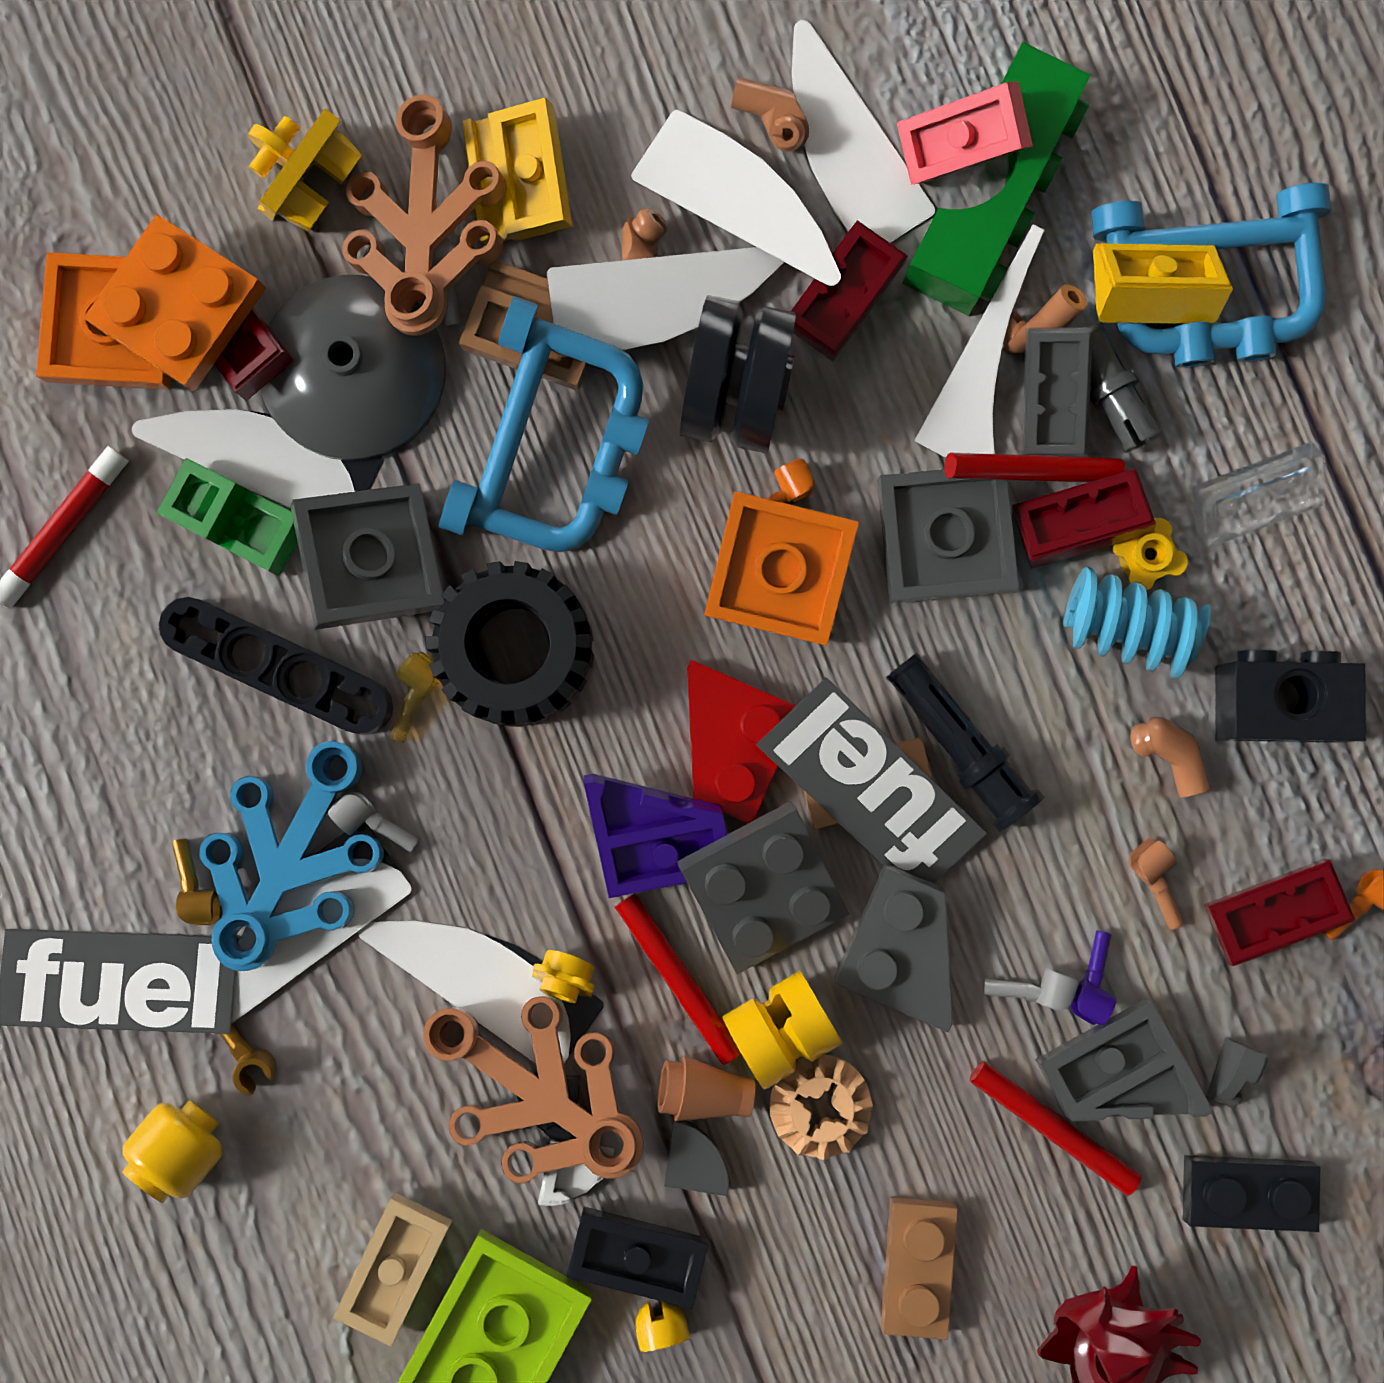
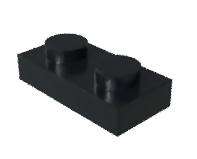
M1184 1155L1182 1220L1190 1227L1319 1232L1321 1167L1312 1161Z
M584 1206L566 1277L693 1309L708 1249V1238Z

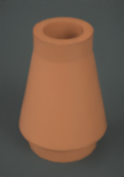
M681 1056L679 1062L665 1060L658 1087L659 1113L672 1114L674 1121L728 1116L750 1117L755 1102L754 1078L735 1075L686 1056Z

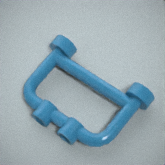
M1307 183L1280 191L1276 194L1278 218L1145 230L1143 207L1139 201L1112 202L1091 211L1093 238L1095 240L1107 241V243L1214 245L1216 249L1294 242L1300 302L1297 311L1291 316L1282 318L1256 316L1236 322L1220 324L1193 322L1167 329H1154L1146 323H1117L1120 334L1131 346L1144 353L1161 355L1174 353L1175 367L1190 368L1214 362L1213 350L1236 347L1238 362L1264 360L1277 355V343H1286L1303 338L1317 326L1325 311L1326 285L1319 218L1331 212L1329 185L1326 183Z
M513 296L501 330L498 345L521 353L522 357L479 488L454 479L443 508L439 528L464 535L469 524L543 550L566 552L581 547L593 537L601 523L604 511L617 515L629 481V479L617 476L624 452L626 451L634 455L638 454L649 423V419L637 415L642 402L644 385L640 369L629 354L612 344L536 318L539 304ZM551 351L605 369L613 374L618 384L617 397L578 513L573 522L564 527H553L499 508Z

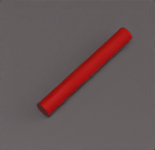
M950 452L946 456L944 470L946 476L950 479L1088 483L1125 472V464L1120 458Z
M636 893L631 894L614 906L722 1066L737 1058L741 1052L727 1026Z
M985 1061L980 1062L974 1069L969 1082L1126 1196H1130L1138 1188L1142 1175Z

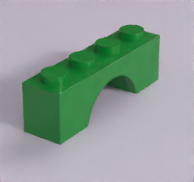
M1022 42L1001 84L1019 81L1033 147L1005 156L1007 166L1005 186L990 200L964 209L938 208L910 263L902 284L969 316L979 298L989 303L991 302L1007 271V267L997 263L1006 243L1018 248L1035 215V212L1025 208L1033 189L1035 188L1043 193L1046 192L1063 157L1053 153L1061 134L1072 139L1090 105V102L1080 98L1091 76L1090 74Z

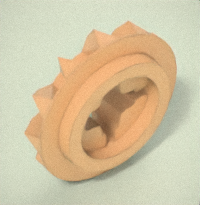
M826 1054L813 1062L804 1057L796 1060L795 1072L773 1085L769 1104L771 1120L778 1137L798 1155L816 1157L823 1161L841 1153H850L860 1138L868 1133V1125L873 1108L870 1092L862 1075L845 1060ZM835 1083L832 1089L831 1103L840 1116L844 1117V1120L842 1121L836 1117L834 1120L829 1117H823L819 1124H815L812 1131H809L811 1111L804 1105L802 1099L796 1097L797 1094L805 1098L810 1096L819 1099L824 1091H828L831 1084Z

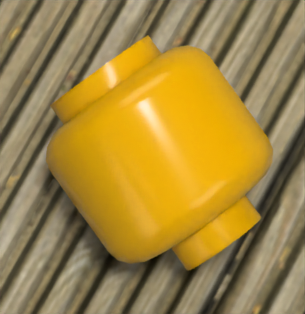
M190 1099L182 1109L171 1103L163 1102L157 1104L123 1145V1156L128 1162L122 1171L123 1174L140 1189L161 1203H164L169 1195L174 1198H187L194 1192L222 1156V1145L212 1134L220 1123Z

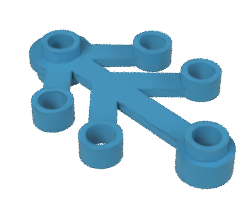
M327 741L317 745L310 752L306 761V773L312 785L280 845L269 812L274 799L271 785L262 778L246 776L237 780L232 786L230 800L233 807L241 812L260 877V882L249 902L237 870V866L242 861L244 855L241 841L232 834L214 833L204 839L199 850L201 862L211 871L223 913L213 928L212 948L217 959L227 968L235 971L257 969L270 960L275 952L278 941L318 928L324 930L341 929L352 920L354 915L353 902L345 893L338 891L320 894L314 900L312 906L273 916L286 891L348 871L357 873L372 872L383 861L384 849L381 842L371 835L364 834L350 837L344 846L304 858L337 794L352 789L361 777V758L355 749L349 745L337 741ZM341 756L347 762V773L343 778L333 780L328 774V764L333 758ZM256 784L261 790L262 797L256 806L249 808L243 801V792L249 785ZM221 840L226 841L231 848L230 858L224 864L217 863L212 855L215 844ZM365 841L371 845L373 857L368 864L360 866L354 861L353 850L358 843ZM331 898L338 900L343 908L341 918L335 923L327 921L323 915V906ZM245 926L250 927L256 935V943L249 951L242 949L237 942L238 932Z

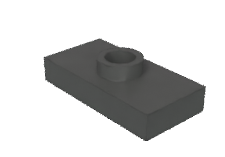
M1092 327L1026 328L1022 455L1087 457Z

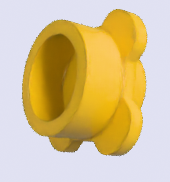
M1154 518L1156 522L1155 533L1113 545V552L1119 557L1120 565L1128 576L1129 584L1139 582L1146 587V590H1149L1153 587L1155 580L1165 575L1178 576L1185 571L1188 564L1187 556L1184 552L1177 550L1171 538L1172 525L1163 518ZM1146 549H1153L1155 551V558L1153 560H1148L1145 557Z
M547 950L542 964H535L532 970V977L542 982L539 989L541 992L565 1002L576 1003L578 995L591 997L595 985L590 982L595 967L583 959L564 952Z

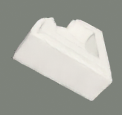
M551 1139L550 1144L558 1143L559 1141ZM601 1146L607 1155H614V1148ZM584 1164L544 1172L538 1205L556 1206L568 1203L590 1191L603 1178L593 1174Z

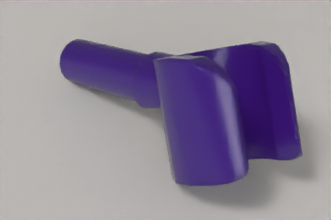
M1096 931L1088 969L1085 971L1084 979L1079 982L1073 1003L1070 1006L1075 1015L1092 1025H1104L1107 1023L1117 1002L1115 996L1099 988L1104 977L1103 973L1112 934L1104 931Z

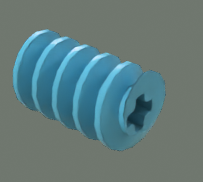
M1085 567L1077 577L1068 598L1063 626L1064 628H1073V648L1080 649L1091 634L1096 635L1097 655L1104 657L1115 642L1122 643V663L1130 664L1140 649L1145 650L1146 670L1155 671L1163 658L1168 657L1171 658L1170 676L1171 678L1179 679L1188 665L1196 659L1208 630L1211 609L1210 604H1207L1197 611L1196 603L1188 597L1178 598L1172 604L1171 595L1162 589L1155 590L1147 597L1146 587L1139 582L1130 583L1122 591L1120 578L1113 574L1106 575L1097 585L1095 570Z

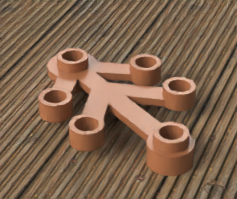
M426 94L415 95L407 99L400 106L396 115L397 130L412 148L408 215L389 197L386 186L372 172L363 171L355 174L346 186V197L358 212L365 216H373L406 248L405 272H401L385 257L384 246L368 230L360 229L351 232L342 244L344 259L357 272L369 274L385 290V312L390 323L398 331L411 336L423 335L435 329L447 312V292L475 263L488 265L496 261L502 254L504 247L502 237L490 222L475 220L463 229L460 243L432 268L433 250L478 204L481 206H491L498 203L505 195L507 186L504 177L493 163L478 161L466 170L463 182L436 208L439 151L444 149L450 140L452 122L439 101L433 96ZM434 125L428 132L423 134L427 127ZM487 177H493L490 186L483 190H477L480 181ZM375 187L373 194L368 199L360 200L365 190ZM490 236L489 242L485 247L474 249L475 242L480 237ZM366 245H371L369 253L365 257L357 259L359 250ZM425 299L424 304L417 311L411 313L413 305L417 301Z
M538 996L530 999L524 1005L521 1013L522 1023L526 1030L531 1033L538 1076L480 1037L478 1024L469 1012L460 1008H446L435 1012L429 1017L423 1029V1041L426 1049L433 1057L442 1061H454L464 1058L524 1100L485 1109L476 1104L463 1106L451 1115L448 1125L449 1133L458 1144L471 1146L484 1140L487 1135L555 1122L577 1138L538 1147L529 1141H520L513 1144L504 1152L501 1160L502 1171L510 1181L514 1183H527L539 1173L584 1164L593 1174L602 1178L614 1179L625 1176L639 1163L644 1150V1138L636 1121L618 1111L610 1064L615 1056L614 1043L604 1033L591 1032L583 1035L577 1041L574 1048V1057L577 1064L586 1070L591 1114L570 1099L557 1031L562 1022L563 1012L560 1004L548 996ZM539 1003L548 1005L553 1012L552 1022L546 1028L537 1027L531 1018L533 1008ZM452 1021L461 1024L465 1033L463 1041L458 1046L448 1044L444 1037L445 1027ZM591 1039L601 1041L605 1046L606 1056L600 1064H591L584 1057V1046ZM465 1113L476 1115L480 1121V1131L475 1137L464 1135L460 1129V1119ZM615 1132L621 1136L624 1143L621 1154L610 1156L602 1150L600 1141L604 1133ZM524 1150L530 1153L533 1158V1168L530 1173L521 1174L513 1168L512 1156L515 1151Z

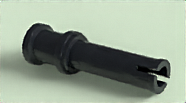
M918 652L885 677L908 702L924 725L962 770L958 773L961 779L959 781L964 789L973 788L996 817L993 825L999 832L1017 822L1045 798L1039 789L1030 790L1007 760L1010 753L1005 747L1001 748L998 744L992 746L984 735L980 733L955 699L930 671Z

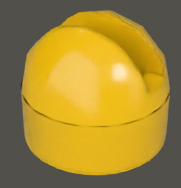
M650 1301L645 1302L639 1309L635 1319L640 1352L667 1348L690 1339L687 1320L680 1306L662 1302L663 1314L654 1316Z

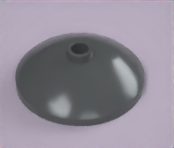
M340 275L314 282L290 297L276 312L268 325L294 361L260 389L265 405L278 426L290 438L307 450L330 459L342 461L369 460L385 456L402 448L412 441L429 423L444 391L446 359L438 330L435 328L426 334L418 336L406 335L398 331L386 316L385 290L370 276ZM418 301L413 305L411 313L421 307ZM339 349H353V358L347 365H334L333 358Z

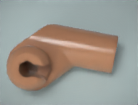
M1063 285L1028 323L1022 319L1017 311L1012 310L1003 341L1005 347L1002 350L1015 355L1024 353L1026 328L1068 327L1087 306L1084 294L1075 286Z

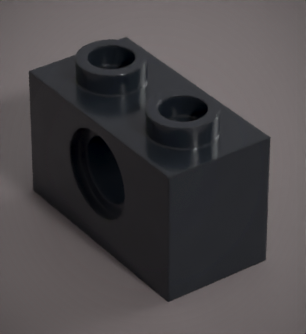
M1275 650L1237 651V661L1215 666V741L1310 743L1366 741L1365 663H1341V652L1338 651L1301 652L1300 662H1277V651ZM1285 680L1291 682L1296 687L1299 695L1298 705L1292 713L1282 706L1279 699V690Z

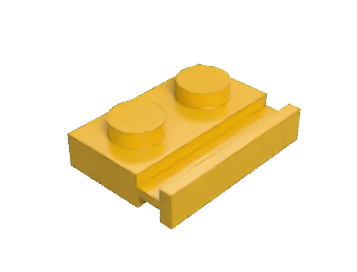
M544 97L488 113V118L475 122L471 118L462 121L469 167L478 161H489L498 168L507 186L505 195L498 203L491 206H481L478 204L475 207L477 220L490 222L498 231L503 241L513 239L515 242L573 227L555 107L547 98ZM487 177L480 181L477 190H483L490 186L493 177ZM490 236L480 237V242L487 245Z

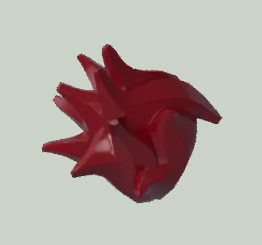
M1132 1265L1123 1282L1111 1289H1107L1105 1286L1102 1290L1088 1292L1065 1300L1055 1312L1054 1324L1056 1328L1040 1345L1037 1352L1042 1359L1070 1365L1072 1383H1162L1166 1378L1173 1375L1198 1374V1366L1183 1359L1182 1355L1176 1354L1171 1350L1178 1346L1199 1347L1201 1339L1195 1334L1177 1328L1184 1322L1183 1315L1178 1314L1177 1309H1154L1143 1306L1140 1295L1138 1267Z

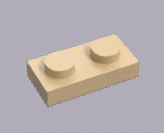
M395 1192L384 1210L333 1319L391 1347L452 1220Z

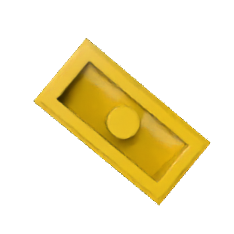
M1096 243L1093 250L1096 311L1099 321L1103 323H1215L1233 290L1214 245Z

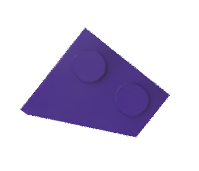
M597 774L584 775V788L608 898L687 883L677 861L727 835L721 805Z

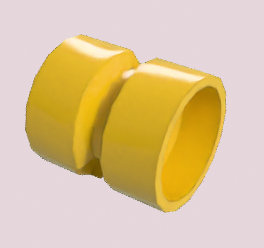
M800 970L770 987L769 1000L763 1003L755 998H751L722 1016L739 1051L764 1090L793 1074L798 1058L804 1057L813 1062L843 1044Z

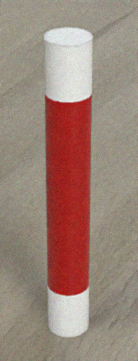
M107 446L1 578V604L10 609L15 605L127 465L129 460L112 447Z

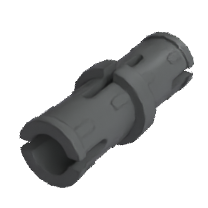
M1097 323L1090 326L1093 328L1090 385L1092 391L1090 392V400L1094 406H1102L1123 445L1124 452L1128 453L1147 444L1146 439L1149 438L1152 441L1163 432L1159 426L1157 427L1135 387L1139 383L1136 373L1131 369L1126 371L1105 333L1103 324Z

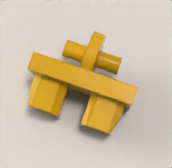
M326 108L321 112L295 150L289 146V143L300 127L287 116L282 118L273 132L261 125L254 124L247 134L248 138L260 149L248 166L250 170L265 179L276 162L283 166L259 200L260 205L257 210L272 221L277 215H280L286 221L308 232L329 202L302 182L306 173L314 164L342 185L362 156L347 137L337 130L341 120Z

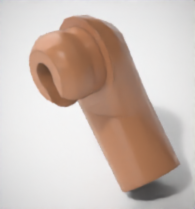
M738 77L731 108L761 116L772 143L778 149L784 152L799 150L809 137V124L794 93L786 89Z
M645 208L638 212L636 218H628L622 228V260L657 257V241L667 231L666 222L657 211Z
M1151 717L1148 723H1138L1132 728L1130 734L1131 744L1139 756L1146 757L1157 754L1170 763L1179 798L1211 791L1200 747L1192 734L1163 717Z

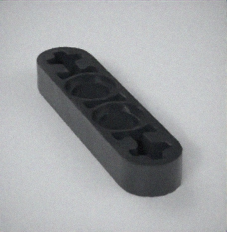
M184 597L177 598L169 603L161 613L158 624L160 636L164 643L175 652L338 728L361 735L373 734L383 729L391 719L393 711L392 697L387 688L378 681L200 599ZM199 610L198 622L211 630L222 633L217 645L197 636H190L186 643L183 642L186 632L178 627L182 616L193 618ZM227 621L231 626L224 632L225 622ZM244 636H256L264 645L265 655L263 661L253 670L242 671L233 661L232 652L234 645ZM216 648L215 658H212L210 653ZM309 661L319 668L322 682L315 694L310 697L300 698L291 690L289 676L296 665ZM338 674L345 676V680L337 687L338 689L361 697L367 688L372 691L370 702L378 707L373 718L362 716L358 723H355L352 720L355 710L335 700H331L330 712L322 708L335 691Z

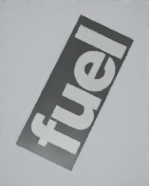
M827 677L756 744L883 865L887 863L934 884L987 834Z
M5 929L0 971V1026L230 1034L235 970L227 968L217 959L212 948V936Z

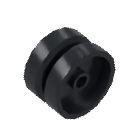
M707 295L699 321L681 416L680 436L712 442L720 434L726 405L737 406L732 433L736 448L768 454L776 413L783 414L794 361V355L789 354L796 312L764 306L755 317L750 344L746 345L739 343L744 314L740 302Z

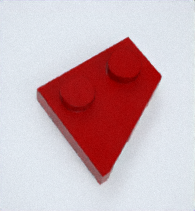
M690 660L687 667L693 799L721 805L723 813L745 823H750L755 819L778 766L756 744L795 705Z

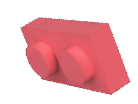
M1019 81L997 85L897 122L911 185L926 183L1033 147Z

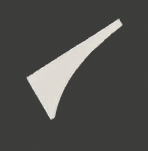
M1034 224L914 440L945 458L950 452L995 454L993 403L998 366L1011 312L1029 264L1044 232L1043 229Z

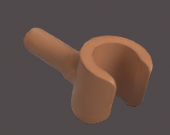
M1149 837L1130 853L1128 864L1133 872L1149 886L1151 893H1154L1170 930L1177 929L1184 922L1171 895L1169 885L1162 877L1177 864V860L1163 842H1155L1153 838Z

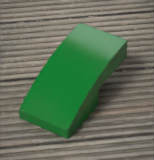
M185 458L156 512L279 577L298 543L291 511L188 458Z

